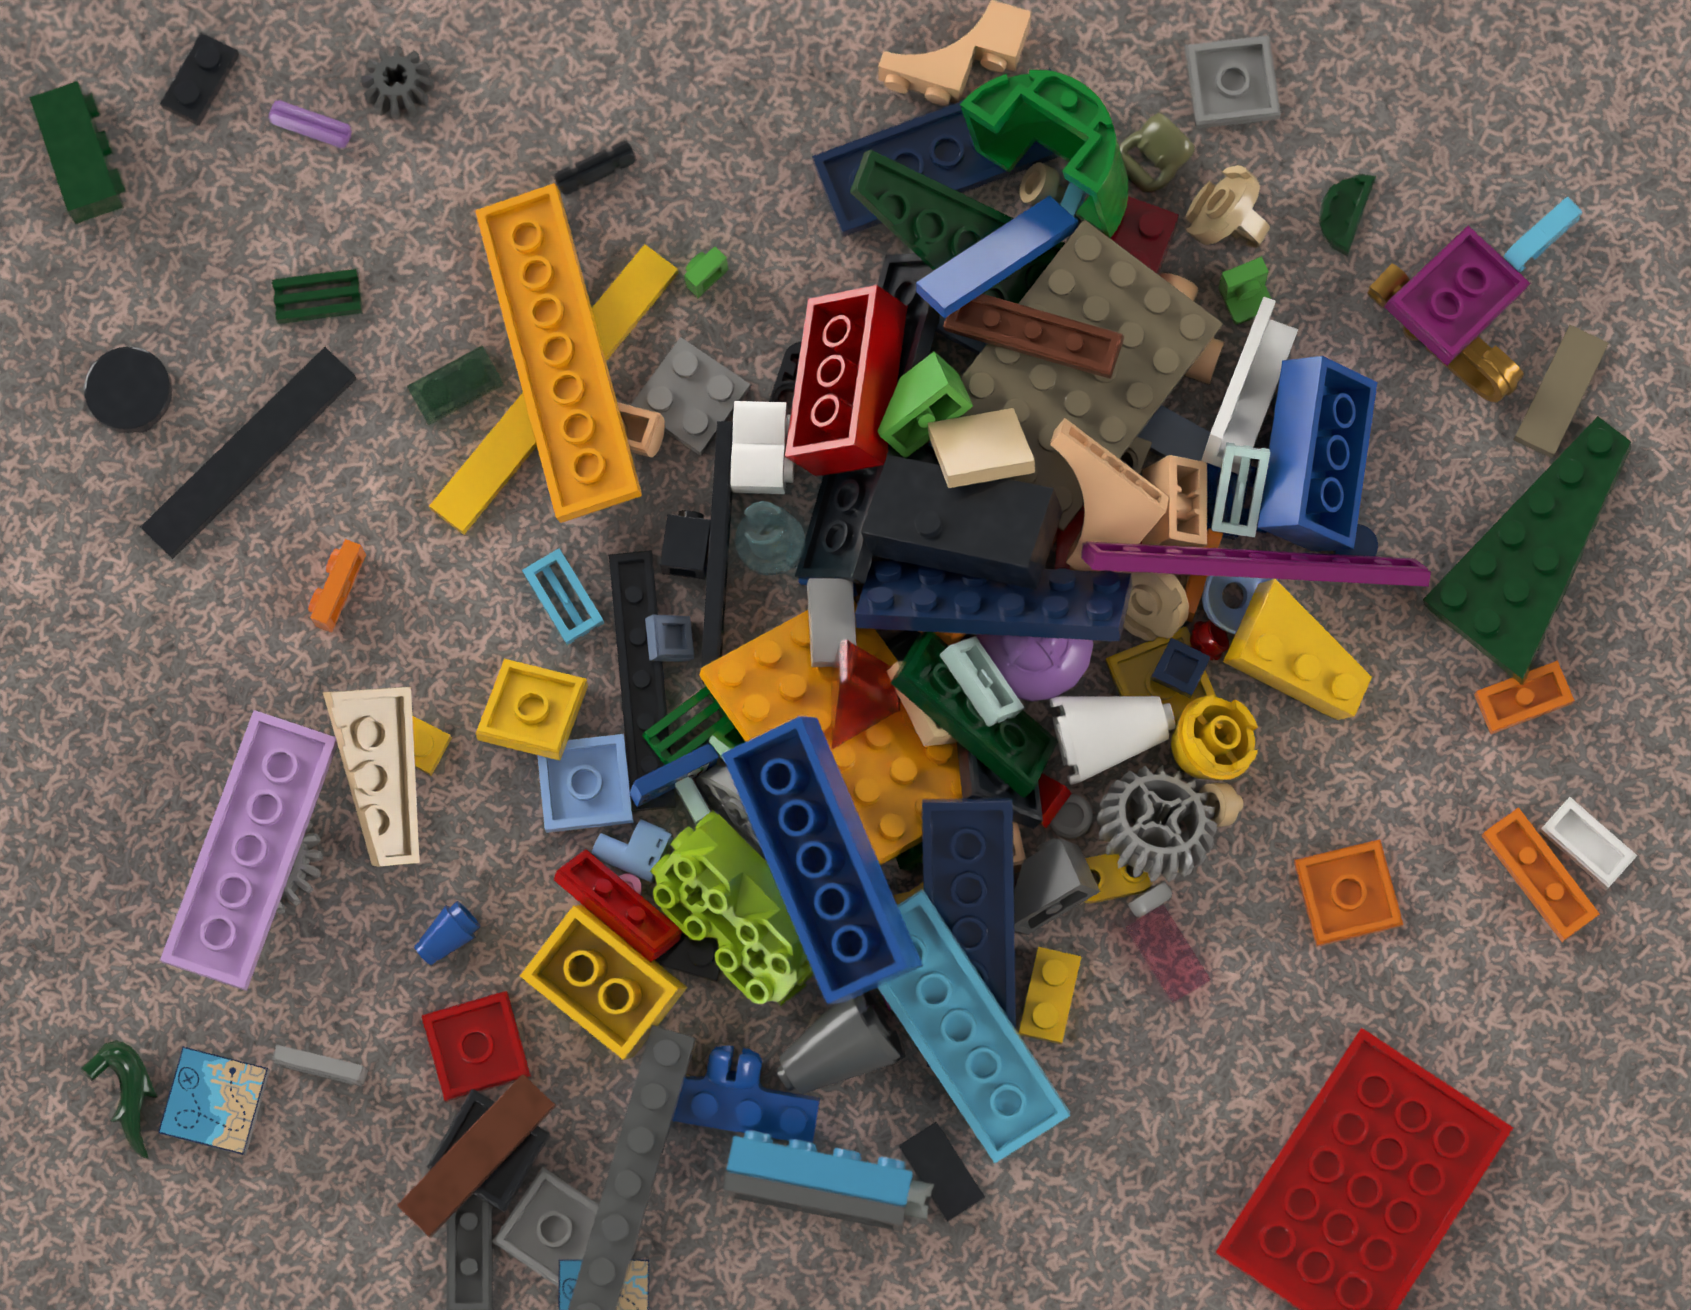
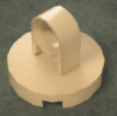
M1240 165L1228 167L1222 171L1227 176L1226 178L1222 179L1216 186L1209 181L1193 199L1186 214V219L1191 223V227H1186V230L1193 238L1204 245L1217 243L1231 235L1236 239L1238 236H1241L1248 240L1246 245L1258 248L1270 230L1269 224L1252 209L1258 198L1259 181L1245 167Z
M1116 571L1118 573H1131L1132 589L1123 627L1131 634L1146 641H1154L1157 637H1166L1165 639L1172 637L1188 619L1189 603L1185 588L1189 575Z

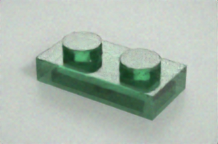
M480 346L407 385V388L429 426L504 384L484 347Z

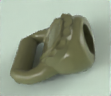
M1157 113L1145 122L1142 129L1132 133L1121 143L1120 151L1127 177L1142 192H1154L1165 187L1173 179L1178 168L1192 157L1195 146L1164 114ZM1138 147L1140 152L1144 153L1155 164V167L1161 170V174L1156 181L1127 153L1129 150Z

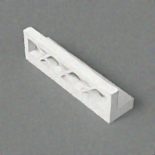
M1267 297L1262 299L1209 435L1201 461L1222 468L1226 442L1235 443L1237 446H1252V448L1255 445L1280 379L1282 360L1288 359L1298 332L1296 328L1270 319L1275 300ZM1234 456L1231 472L1239 473L1240 456Z

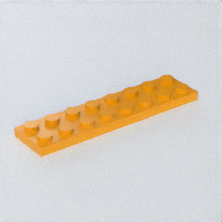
M553 183L475 210L556 519L563 523L642 496L559 188Z

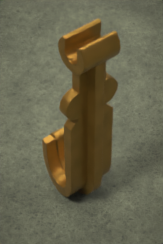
M1391 263L1369 286L1367 294L1384 308L1386 303L1410 279L1401 268ZM1403 325V332L1405 336L1410 340L1418 341V339ZM1479 336L1446 366L1479 396L1496 403L1505 395L1512 394L1517 389L1518 381L1524 376L1523 371L1508 355L1496 345L1491 348ZM1426 347V349H1427L1433 356H1435L1442 364H1444L1435 354H1433V353Z

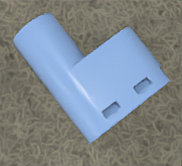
M641 819L628 844L601 833L594 844L591 854L606 864L653 882L655 876L650 870L666 855L673 838L671 837L672 834L666 832V829Z

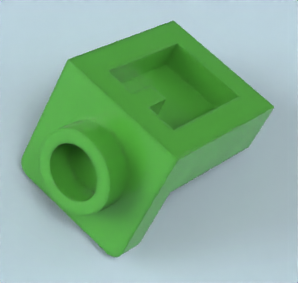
M1262 257L1224 271L1221 274L1218 289L1236 325L1256 317L1263 297L1271 299L1265 286L1269 271Z

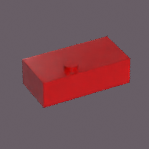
M878 285L808 299L785 457L816 477L882 466L887 457L888 443L880 437L878 429L897 386L908 306Z

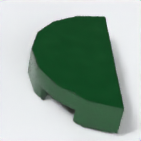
M1356 174L1352 178L1343 179L1339 183L1332 185L1322 199L1319 213V224L1322 234L1333 249L1345 256H1348L1376 176Z

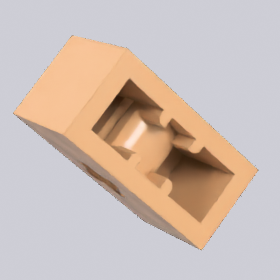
M1168 455L1143 469L1142 477L1169 496L1166 513L1144 537L1142 544L1183 547L1207 546V463Z

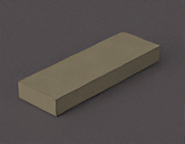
M1569 325L1513 439L1514 441L1550 458L1554 457L1609 344L1608 342Z

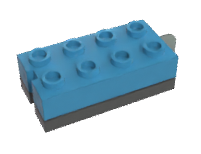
M745 1131L744 1138L733 1136L727 1165L728 1172H726L723 1192L726 1197L903 1232L906 1216L925 1220L928 1218V1206L925 1205V1200L931 1197L934 1184L913 1180V1171L905 1170L906 1166L903 1161L879 1157L878 1164L861 1161V1153L834 1148L833 1155L818 1153L816 1144L790 1139L788 1147L773 1144L774 1140L771 1139V1135L755 1131Z

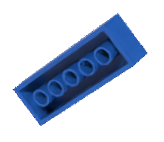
M799 716L722 753L826 1003H844L922 967V962L818 719L815 717Z

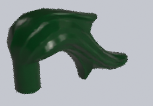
M117 1040L105 1043L98 1053L81 1067V1071L89 1080L94 1081L108 1067L114 1070L120 1083V1101L110 1122L120 1121L125 1136L134 1151L141 1157L148 1159L140 1130V1109L145 1096L157 1098V1094L139 1054L130 1045Z

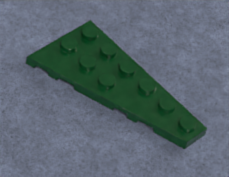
M873 150L864 153L850 190L853 196L933 271L1014 219ZM1059 242L982 294L1018 304L1065 243Z
M1599 416L1592 421L1423 599V604L1433 614L1521 685L1525 683L1533 659L1545 639L1548 626L1562 602L1582 558L1584 547L1591 532L1594 531L1600 512L1609 493L1612 492L1631 450V441Z

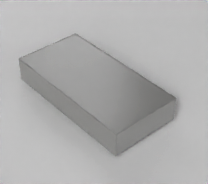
M809 578L807 582L811 667H855L857 663L853 582L842 578Z
M277 1044L272 1058L279 1067L359 1087L365 1084L368 1070L362 1065Z

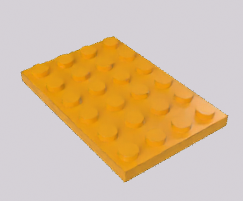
M854 601V615H855V612H856V609H857V606H858V605L855 603V601ZM808 610L702 667L699 674L700 678L745 742L799 716L815 717L818 719L880 865L923 841V799H962L957 742L933 746L923 745L887 673L898 660L875 629L856 628V619L857 663L855 667H811Z

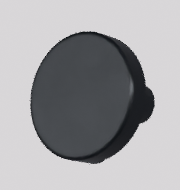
M120 347L106 352L93 363L85 379L84 396L93 416L106 428L121 433H143L150 430L166 413L172 398V381L168 371L154 354L137 347Z

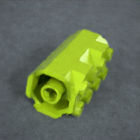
M712 810L695 827L696 831L690 826L685 828L671 843L675 851L671 855L668 853L663 856L650 870L656 877L657 882L653 889L654 901L683 933L691 939L702 940L705 937H711L718 942L719 949L715 952L717 966L748 999L756 1004L776 1001L780 1006H783L807 986L805 982L814 975V972L768 863L720 814Z

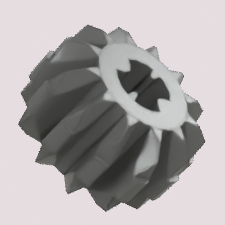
M397 45L394 50V56L388 57L387 52L380 49L378 54L381 61L378 63L367 60L366 67L370 74L361 77L362 86L367 89L364 93L366 102L368 104L375 103L376 113L380 116L390 110L392 118L398 121L401 116V109L406 108L408 114L415 117L417 112L414 103L428 106L429 98L426 92L434 89V82L428 77L431 73L429 64L426 62L420 63L419 53L415 50L405 56L403 48ZM402 78H404L405 83L403 85H401L400 83H395L391 87L390 82L392 80L395 82H400Z

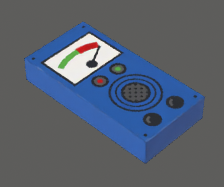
M706 744L635 780L630 796L636 807H639L676 788L675 783L687 776L694 779L702 775L712 766L716 765L719 756L711 744Z

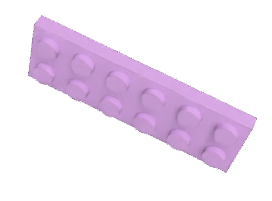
M253 710L160 958L161 962L247 991L338 745L336 737Z

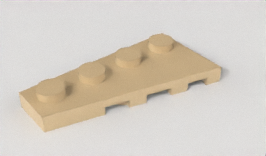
M411 687L323 692L372 866L381 867L420 863Z

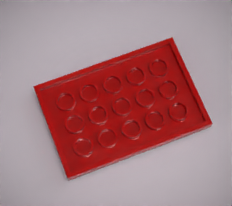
M1361 1027L1214 1254L1298 1310H1397L1514 1127Z

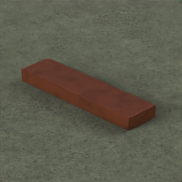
M985 294L979 295L947 316L943 326L944 330L950 333L1111 379L1124 341V336L1121 333Z
M522 1074L396 1206L431 1238L556 1105Z

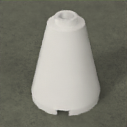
M1070 696L1050 699L1051 707H1060L1061 715L1052 718L1063 765L1073 766L1075 774L1067 776L1070 785L1080 783L1168 740V730L1176 728L1170 703L1162 704L1159 696Z

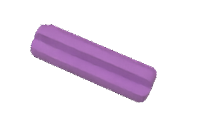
M280 100L274 102L269 114L270 122L276 126L339 148H345L351 137L352 130L348 124Z

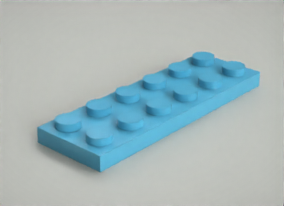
M922 889L897 906L923 966L879 986L878 989L993 1162L996 1163L1068 1118L1070 1111Z

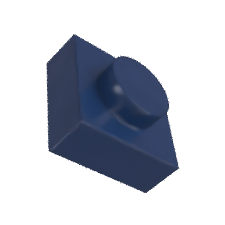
M1171 638L1151 680L1191 699L1211 657Z

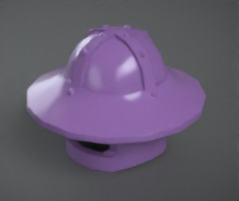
M976 634L977 639L1018 699L1031 702L1055 698L1073 688L1088 669L1093 649V640Z

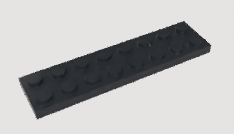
M915 253L886 255L877 284L908 306L897 384L901 376L929 355L936 328L940 321V314L916 292V282L933 272V270ZM888 444L887 455L901 457V454ZM884 465L823 475L795 577L801 579L842 578L852 581L853 584H865L871 567L873 553L869 551L860 532Z

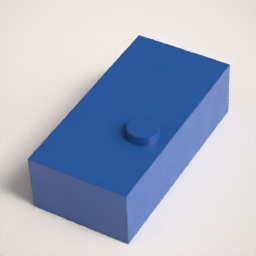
M1324 356L1282 360L1269 447L1270 457L1258 521L1259 529L1310 551L1354 549L1378 382Z

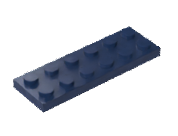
M963 101L814 155L812 156V161L842 237L882 223L850 193L863 155L869 150H873L960 193L1024 171L1035 163H1045L1060 156L1035 141L1011 172L1005 171L976 152L960 106Z
M895 560L872 561L855 612L856 628L1120 642L1132 589L1131 573H1118L1106 570L1097 572L1076 571L1066 568L1044 569L1038 588L1034 590L911 563L897 562Z
M1013 798L923 799L924 892L1016 1029Z

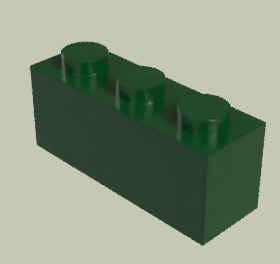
M75 81L29 97L67 212L74 223L78 224L124 208L120 194L127 192L119 169L111 170L107 156L114 154L106 131L98 132L94 118L100 117L101 113L92 92L85 94L79 82Z

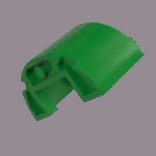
M1029 70V74L1009 78L1007 74L996 77L978 87L964 99L960 106L976 152L1010 173L1034 142L1037 141L1069 162L1062 170L1064 178L1089 194V197L1076 211V217L1082 221L1086 220L1108 238L1113 236L1126 210L1128 178L1110 114L1104 103L1089 87L1073 77L1049 70Z

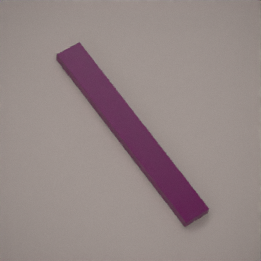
M1106 542L1083 543L1081 558L1093 570L1427 587H1429L1431 571L1415 558Z

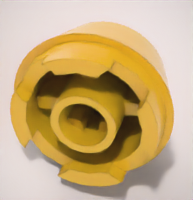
M1215 695L1199 697L1191 701L1184 708L1172 734L1171 749L1177 764L1188 775L1198 779L1229 780L1242 775L1258 753V750H1255L1253 732L1258 726L1253 715L1246 706L1236 699L1229 702L1222 698L1214 697Z

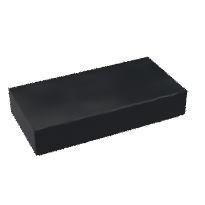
M937 1121L899 1145L900 1150L920 1181L934 1184L931 1198L947 1223L985 1199L984 1194Z

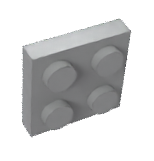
M680 337L630 406L661 413L665 420V432L702 456L716 437L717 421H727L734 411V401H742L751 389V384Z

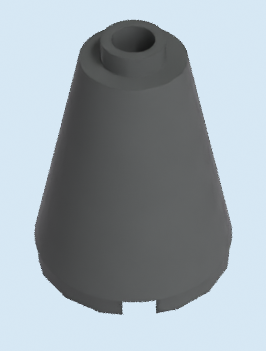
M868 991L844 1003L832 1004L779 1056L781 1066L777 1068V1072L789 1091L796 1088L799 1093L805 1094L896 1064L906 1057L905 1049L897 1031L895 1030L891 1033L885 1020L888 1015L874 994Z

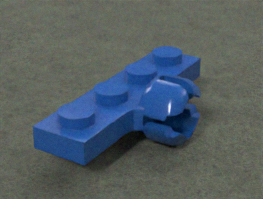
M717 1046L709 1055L707 1072L704 1076L686 1075L673 1121L740 1133L755 1131L771 1135L775 1139L787 1141L793 1139L813 1143L820 1097L767 1089L762 1086L759 1080L762 1058L757 1052L743 1047L742 1054L739 1055L737 1071H732L734 1046Z

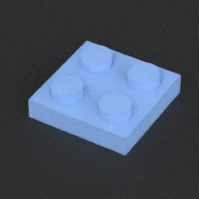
M624 734L568 740L560 761L537 755L546 833L634 823Z

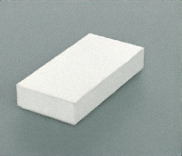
M1571 797L1564 802L1539 830L1606 890L1637 857L1631 849Z

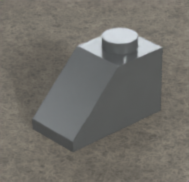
M1061 838L1051 839L1039 845L1036 849L1037 853L1024 860L1014 890L1015 931L1028 935L1100 892L1080 846Z

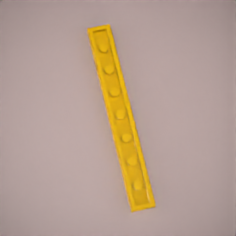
M646 244L642 246L592 307L606 361L679 274L678 268ZM523 392L429 505L434 513L463 535H465L537 447Z

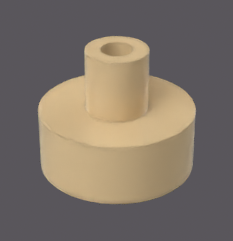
M1043 163L1032 165L1025 173L1020 185L1019 193L1021 200L1034 206L1050 195L1055 201L1060 202L1064 196L1065 189L1059 185L1060 177L1058 171Z
M1225 782L1204 785L1199 793L1208 792V800L1205 805L1215 807V816L1211 820L1217 823V827L1233 824L1238 816V812L1243 808L1242 797L1236 793L1230 784Z

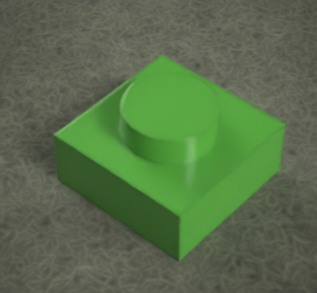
M715 246L707 254L704 252L697 254L686 266L685 270L687 273L684 274L686 287L699 298L729 270L727 257Z

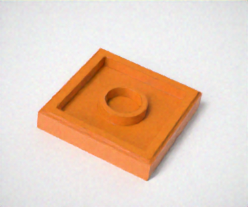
M1380 839L1294 860L1316 947L1403 926V920Z

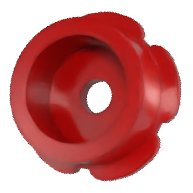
M1211 620L1205 623L1198 621L1194 624V629L1190 636L1191 647L1210 656V661L1220 659L1222 653L1229 649V639L1226 632L1215 626Z

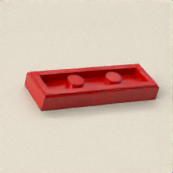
M587 849L556 871L554 881L651 963L680 941L683 931Z

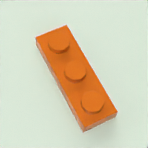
M1519 807L1482 833V838L1561 942L1600 915Z

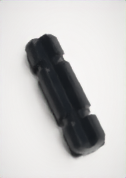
M622 141L611 146L612 151L610 152L602 150L575 163L576 167L570 169L568 166L556 172L554 178L560 192L563 195H568L579 190L578 185L580 184L588 186L615 173V168L619 166L622 170L634 164L636 157L631 145L627 141Z

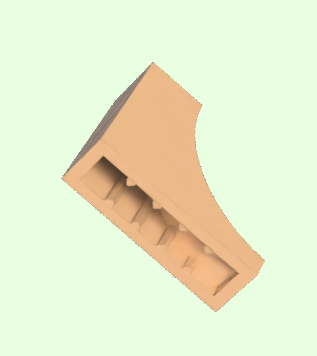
M1064 418L1054 430L1050 445L1064 457L1073 469L1082 490L1085 510L1083 526L1076 540L1069 548L1066 563L1070 565V570L1100 572L1104 570H1093L1081 558L1083 543L1139 544L1166 513L1169 496Z

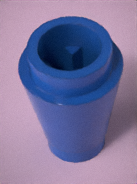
M456 901L451 907L445 905L420 938V941L414 945V948L432 966L437 960H441L476 938L474 933L481 926L473 914L463 904Z

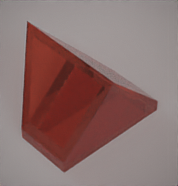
M848 640L839 643L831 669V750L888 716L901 711L900 698L896 693L895 687L891 684V679L887 673L892 666Z

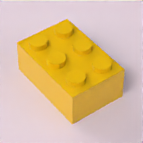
M573 905L520 974L523 980L623 1060L633 1058L647 1041L652 1025L658 1026L687 989L686 985L656 961L652 963L583 905Z

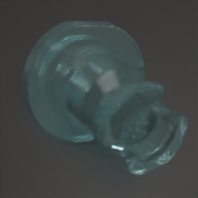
M761 501L753 503L745 510L744 514L746 516L742 519L736 531L735 545L740 559L750 570L762 575H778L791 568L796 569L805 549V534L801 523L784 508L776 506L771 502Z

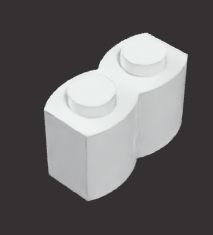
M734 401L731 454V488L733 493L785 494L786 483L794 482L795 463L785 457L791 417L786 402Z

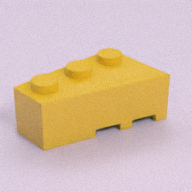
M1276 579L1257 585L1223 661L1233 668L1336 720L1355 717L1372 679V676Z

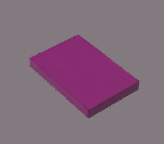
M1467 226L1386 303L1384 308L1448 366L1531 283L1470 226Z

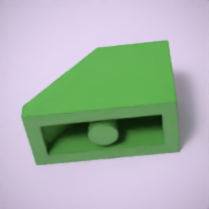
M934 351L901 376L879 426L878 433L880 437L904 458H907L930 440L928 423L959 418L971 409L973 404L959 373Z

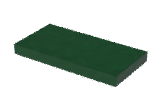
M923 631L915 640L893 677L891 684L1021 797L1025 798L1035 788L1058 740L1024 710L1011 719L1007 718L1000 723L997 721L994 725L988 727L940 657V654L949 645L934 632Z

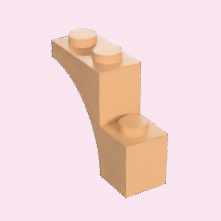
M990 0L987 10L976 26L950 46L917 55L895 54L883 51L878 65L879 80L884 82L885 87L898 93H907L908 90L925 94L926 100L937 105L946 106L949 102L958 103L962 98L975 59L981 61L980 64L984 68L994 72H1004L1005 69L1016 70L1030 29L1031 11Z

